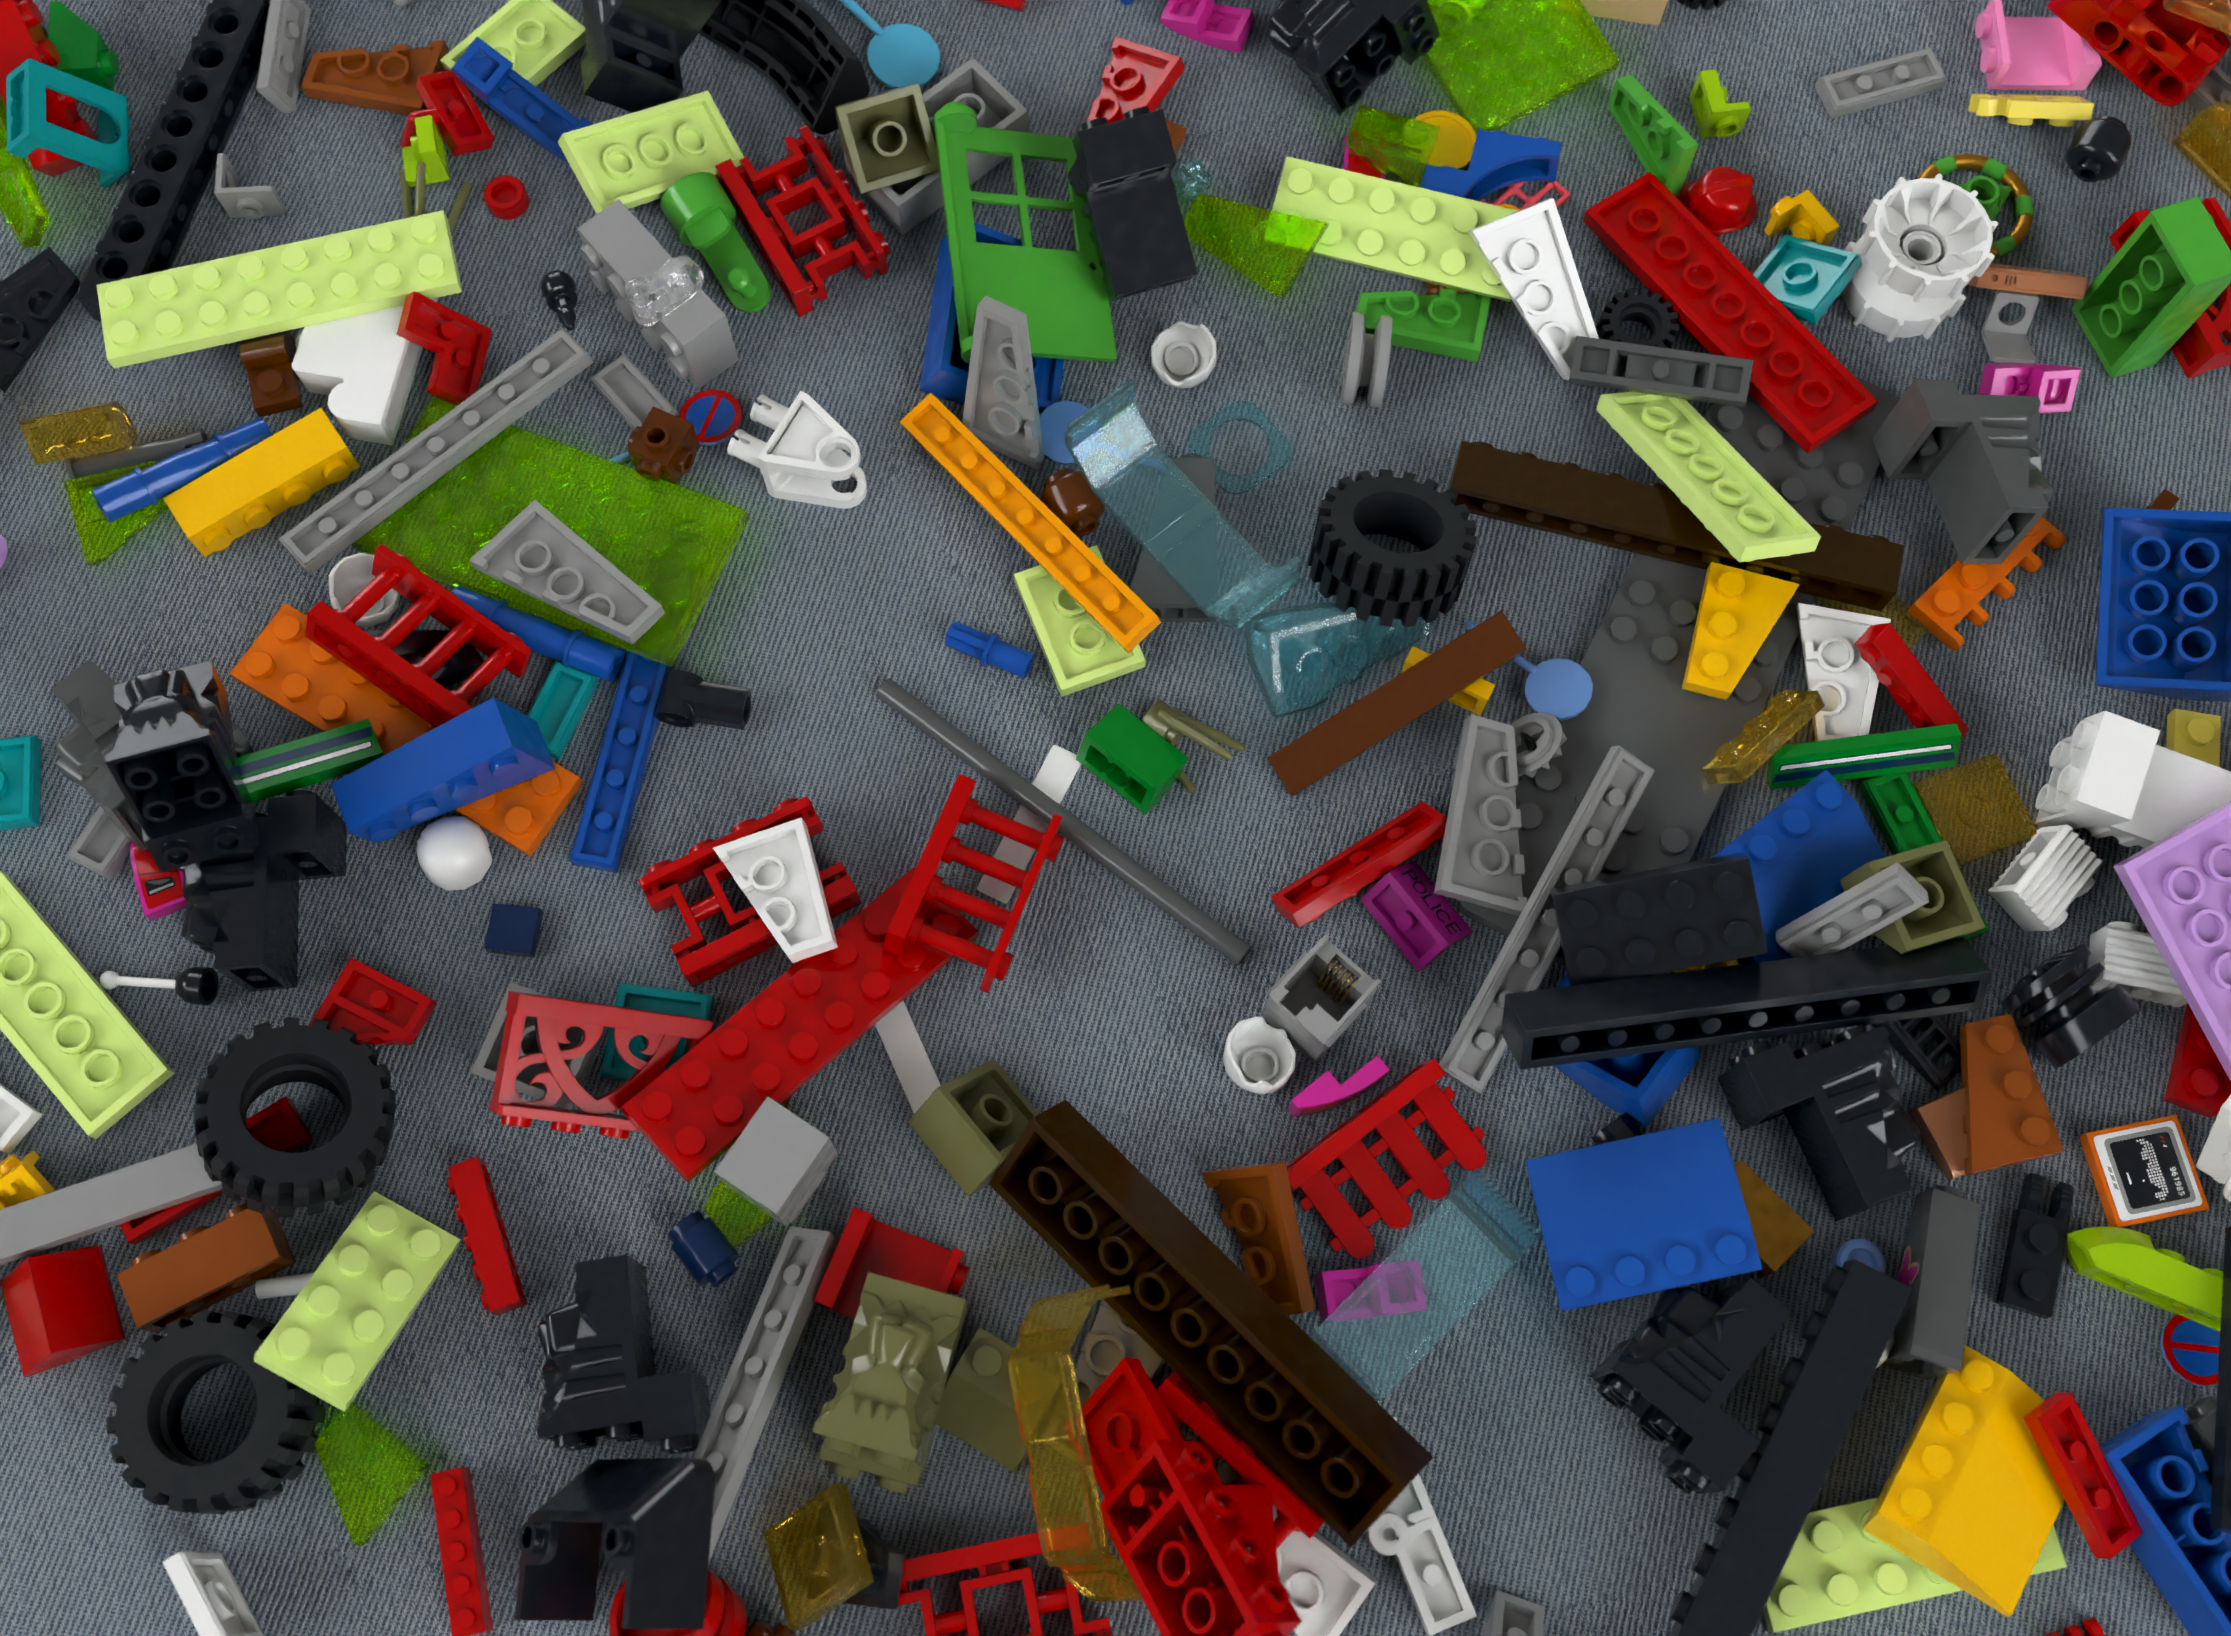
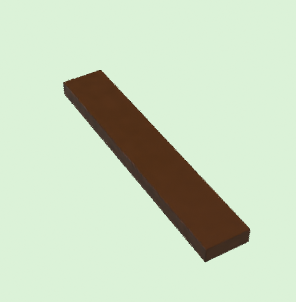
M1501 610L1273 753L1267 759L1291 797L1522 654L1527 648Z

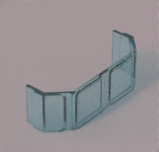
M1132 379L1125 382L1067 425L1065 444L1078 468L1085 475L1090 484V489L1208 618H1216L1222 625L1238 631L1300 582L1302 575L1299 571L1301 560L1297 555L1282 567L1266 562L1156 444L1135 404V382Z
M1476 1169L1310 1337L1376 1402H1379L1496 1284L1542 1233Z

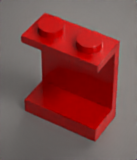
M854 1207L814 1301L823 1308L855 1320L868 1272L949 1295L951 1293L959 1295L968 1277L970 1267L963 1265L966 1256L962 1250L954 1248L951 1251L875 1220L872 1214Z

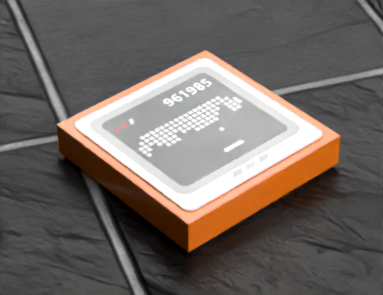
M2177 1114L2088 1132L2079 1136L2109 1227L2124 1228L2210 1209Z

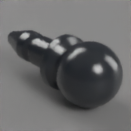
M551 271L544 276L541 282L542 294L547 300L549 308L557 312L560 323L567 330H573L576 322L574 307L577 304L575 282L564 271Z

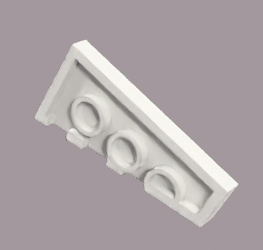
M1549 198L1468 232L1561 378L1569 380L1577 336L1597 339L1599 337L1554 198Z

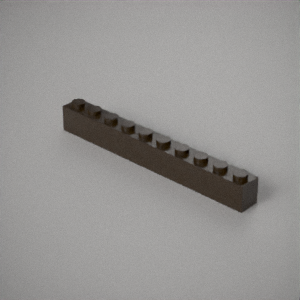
M1462 441L1454 463L1449 490L1457 496L1455 506L1465 504L1471 514L1705 570L1708 569L1711 562L1798 583L1800 585L1796 590L1797 592L1880 612L1897 592L1904 545L1889 542L1887 538L1882 536H1863L1846 532L1843 528L1836 525L1821 526L1808 523L1821 536L1815 552L1758 559L1751 562H1738L1736 558L1731 556L1723 544L1705 528L1704 524L1680 501L1677 495L1662 484L1639 483L1627 480L1616 473L1606 472L1601 474L1581 469L1574 463H1555L1542 460L1528 452L1513 453L1504 451L1480 441L1472 443Z

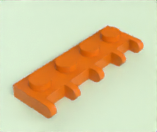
M2042 516L2001 564H1962L1960 559H1958L1906 612L1945 646L1956 651L1964 644V638L1954 627L1964 618H1967L1976 626H1982L1989 619V615L1979 603L1991 591L2002 599H2009L2016 592V588L2005 577L2018 564L2026 571L2035 573L2042 566V560L2032 550L2041 541L2052 549H2059L2066 542V538L2062 532Z

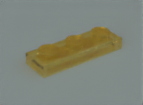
M1790 689L1774 696L1770 700L1771 705L1761 715L1748 720L1743 725L1744 730L1732 741L1721 745L1715 751L1716 756L1702 768L1708 783H1743L1825 706L1818 691L1796 692V690Z

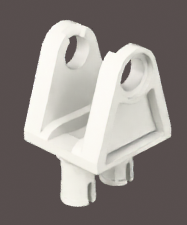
M799 392L790 408L768 398L764 394L758 396L757 401L762 403V406L754 402L750 412V419L775 430L766 443L746 433L744 430L738 429L734 435L739 438V441L733 437L730 439L727 449L728 454L759 468L768 494L775 498L841 509L853 508L859 505L867 494V482L864 472L859 467L861 453L856 440L805 392ZM842 449L848 451L851 454V458ZM850 476L857 481V487L852 493H840L832 487L834 481L846 480Z

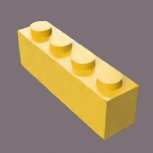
M319 408L167 495L163 500L187 538L206 557L213 552L226 549L234 540L249 531L264 527L273 517L292 506L305 503L311 495L328 485L343 481L360 465L322 408Z

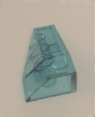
M1335 601L1281 608L1244 618L1247 659L1271 715L1278 718L1315 708L1328 700L1327 694L1344 683L1353 684L1362 678L1361 672L1380 660L1389 661L1430 635V622L1426 623L1421 616H1418L1416 626L1404 627L1401 619H1394L1392 627L1379 625L1380 617L1369 615L1367 622L1355 618L1356 609L1349 607L1343 612L1334 606Z

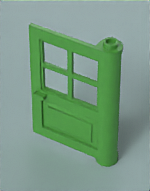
M961 102L945 104L935 113L933 120L963 361L970 364L977 306L986 295L1026 313L1032 357L1114 363L1117 360L1110 302L1103 282L1104 274L1098 260L1096 245L1092 242L1089 234L1093 224L1088 218H1084L1082 214L1086 205L1084 199L1076 196L1069 180L1070 201L1026 197L1022 158L1063 162L1066 165V172L1068 174L1077 159L1073 145L1074 138L977 127L975 110ZM966 152L1011 157L1016 195L971 191ZM972 202L1017 207L1022 246L977 242ZM1028 208L1072 212L1077 251L1033 247Z

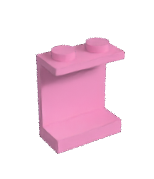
M1990 0L1984 12L1980 13L1977 17L1975 35L1976 38L1980 39L1982 48L1980 69L1986 75L1988 90H2085L2102 65L2101 55L2059 17H2004L2002 0Z

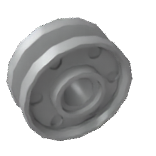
M1352 312L1342 366L1341 404L1352 405L1358 387L1363 386L1367 387L1368 407H1381L1391 353L1392 316L1381 315L1374 334H1367L1365 331L1364 313Z

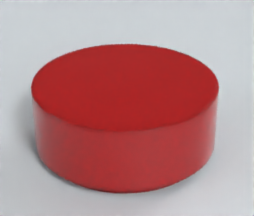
M499 176L491 180L484 189L485 203L490 213L498 219H515L521 216L528 208L529 196L524 184L516 177Z

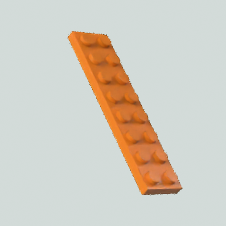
M286 603L283 604L230 672V675L237 682L320 732L369 719L384 755L435 729L432 725L402 704L400 705L395 699L305 637L307 615ZM553 762L555 769L452 811L460 816L467 817L480 825V828L531 857L580 789L583 782L579 776Z

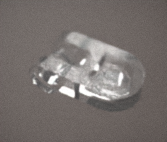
M678 256L667 260L660 269L646 279L641 277L631 279L625 286V293L629 303L632 305L631 309L635 321L641 326L654 325L685 303L701 287L704 280L703 270L690 257Z

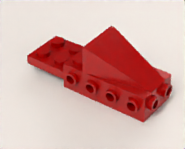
M1124 1357L1070 1420L1067 1426L1105 1497L1096 1510L1161 1635L1289 1636L1302 1621L1290 1602L1288 1591L1279 1581L1271 1493L1267 1486L1223 1484L1213 1466L1210 1454L1202 1447L1200 1442L1184 1440L1139 1358Z

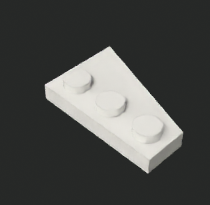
M1798 603L1796 608L1816 741L1869 735L1879 680L1870 665L1862 659L1861 653L1854 644L1871 625L1890 623L1891 619Z
M802 817L713 847L792 963L838 948L808 828Z

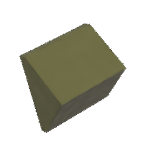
M918 82L835 106L841 144L861 194L939 171L937 147Z

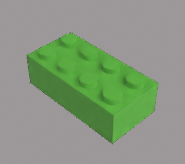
M2198 196L2150 211L2088 287L2083 300L2079 299L2071 308L2111 379L2155 365L2231 283V250L2216 227L2213 217L2207 212Z

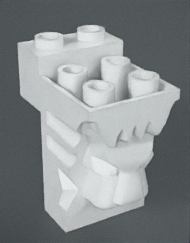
M2103 711L2084 718L2076 726L2072 736L2062 739L2054 747L2049 760V765L2053 767L2049 782L2041 788L2036 799L2035 807L2039 812L2035 824L2043 827L2067 824L2073 827V830L2086 828L2091 833V837L2115 836L2120 845L2127 847L2139 845L2145 849L2230 802L2231 771L2156 745L2160 730L2111 712Z

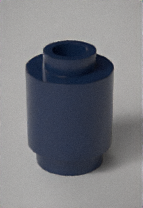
M700 1211L694 1212L681 1220L669 1232L668 1237L673 1242L671 1246L672 1251L699 1286L710 1282L713 1287H716L736 1272L737 1267L734 1265V1262L738 1259L739 1253L711 1217L705 1218Z

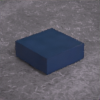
M493 903L484 949L488 953L535 958L543 912L540 908Z

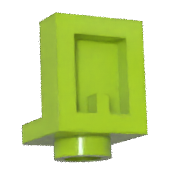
M1717 69L1700 71L1689 96L1700 137L1718 136L1724 138L1740 133L1751 112L1750 103L1748 101L1728 103L1727 89L1724 85L1721 86Z
M432 115L415 118L417 136L411 137V146L402 149L405 179L410 187L416 186L417 164L419 162H423L426 166V184L450 181L446 146Z

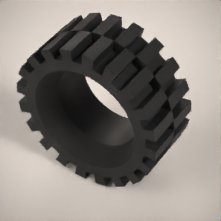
M1380 469L1378 477H1372L1369 470L1358 472L1355 482L1349 476H1346L1339 480L1337 488L1331 486L1320 505L1308 556V566H1311L1310 577L1313 583L1321 582L1319 592L1327 599L1335 595L1336 601L1334 606L1343 612L1349 607L1356 609L1355 618L1367 622L1369 615L1380 617L1379 625L1392 627L1394 619H1401L1403 626L1409 627L1416 626L1418 616H1421L1426 623L1437 619L1439 611L1444 615L1450 611L1454 601H1458L1477 541V536H1475L1477 527L1475 520H1468L1470 510L1465 504L1455 506L1457 496L1449 489L1441 494L1436 491L1438 483L1427 478L1425 483L1421 484L1414 481L1416 474L1404 471L1403 477L1397 478L1393 477L1392 470ZM1378 534L1400 538L1414 544L1423 551L1400 553L1386 550L1373 544L1363 535Z

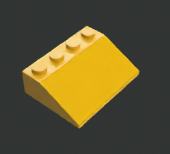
M1964 1345L1963 1362L1960 1372L1938 1377L1863 1530L2006 1617L2012 1616L2065 1500L2023 1418L2045 1400L2012 1371Z

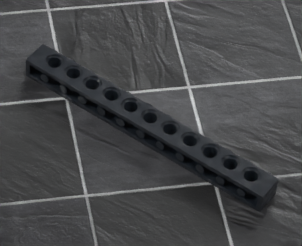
M270 0L209 1L203 23L199 31L192 38L191 49L183 66L177 70L174 86L168 99L161 105L160 116L152 134L145 140L144 151L136 168L131 171L128 177V186L120 203L115 206L112 212L111 223L103 240L96 246L95 258L87 275L80 281L76 298L94 320L102 322L96 285L171 269L216 168L217 154L223 152L259 72Z

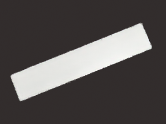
M1053 745L1032 784L1060 804L1081 765L1076 760L1077 755L1057 745ZM1023 805L1020 806L1013 819L1045 833L1049 826ZM1004 837L993 857L1025 870L1035 849ZM986 874L983 875L977 886L978 891L1005 904L1008 903L1016 888Z
M902 1001L879 1020L875 1026L915 1114L936 1088L941 1085L905 1003Z

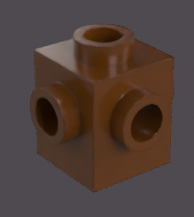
M652 407L642 426H637L632 431L628 441V452L635 471L642 478L652 483L663 481L675 487L680 476L690 471L695 460V451L699 446V442L691 422Z

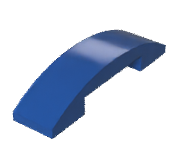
M479 37L475 38L452 67V72L488 106L531 140L567 164L569 162L558 144L560 136L563 133L593 125L584 117L581 120L577 119L515 72L512 62Z

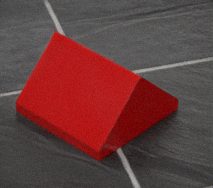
M101 1246L28 1257L1 1282L24 1377L33 1376L126 1340Z

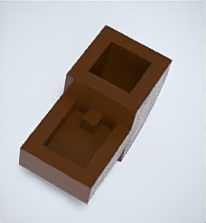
M287 331L242 341L240 344L241 363L247 370L253 409L259 417L303 407L299 378L292 369V362L296 353L295 340Z

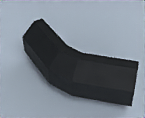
M722 0L698 33L751 65L775 84L812 132L827 135L838 129L835 106L866 98L870 92L862 62L825 17L805 0Z

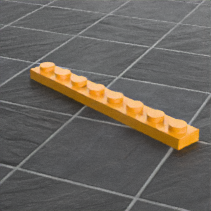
M931 392L899 421L903 428L1127 653L1133 650L1161 623L1159 617Z

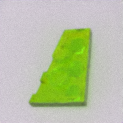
M0 95V211L22 248L40 247L43 231L48 227L49 223L48 212L41 200L26 159L7 153L6 107Z

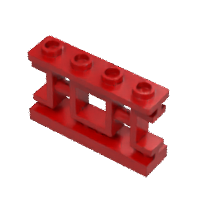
M807 125L799 128V138L794 140L791 135L784 139L789 157L758 172L755 171L747 157L739 160L740 166L735 167L731 159L716 165L720 184L735 207L738 218L798 317L814 310L813 300L818 298L821 302L828 298L823 279L856 264L865 280L873 276L872 271L877 270L881 276L888 272L886 256L890 254L889 246L883 234L879 230L873 232L869 226L870 217L863 202L860 199L854 201L849 194L851 189L843 170L840 167L834 169L829 162L831 155L821 136L815 138ZM806 155L820 180L816 176L796 186L793 179L808 172ZM746 183L749 184L756 197L776 187L779 189L780 194L764 201L769 218H766ZM817 201L828 220L795 236L783 216ZM845 218L858 241L855 240L835 250L831 242L847 235L843 219ZM785 246H787L794 260L814 250L820 256L803 265L807 283L784 248Z
M804 797L800 800L797 798L785 800L773 809V813L759 820L747 819L732 828L730 834L716 841L713 839L701 841L689 850V854L673 862L671 860L658 862L646 871V875L638 879L655 913L677 904L692 936L670 947L677 958L684 977L692 988L779 945L753 905L735 914L720 884L721 881L732 875L713 847L801 817L807 825L810 837L823 832L822 823L809 797ZM842 862L821 872L818 868L831 919L861 904L858 892ZM705 874L714 894L689 906L679 886ZM723 911L733 932L708 944L698 923Z
M1091 1521L904 1560L898 1606L920 1601L926 1636H942L968 1630V1636H981L973 1590L1018 1580L1023 1581L1032 1632L1019 1636H1044L1040 1615L1070 1609L1075 1636L1095 1632L1096 1636H1112L1109 1617L1083 1622L1074 1569L1098 1564ZM1080 1546V1557L1061 1560L1066 1585L1064 1588L1036 1593L1032 1567L1011 1571L1009 1560ZM976 1567L979 1569L980 1578L959 1582L964 1609L935 1615L931 1588L910 1592L909 1581Z

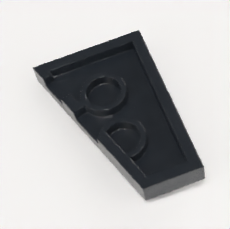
M50 247L0 282V389L4 393L78 292L80 280Z

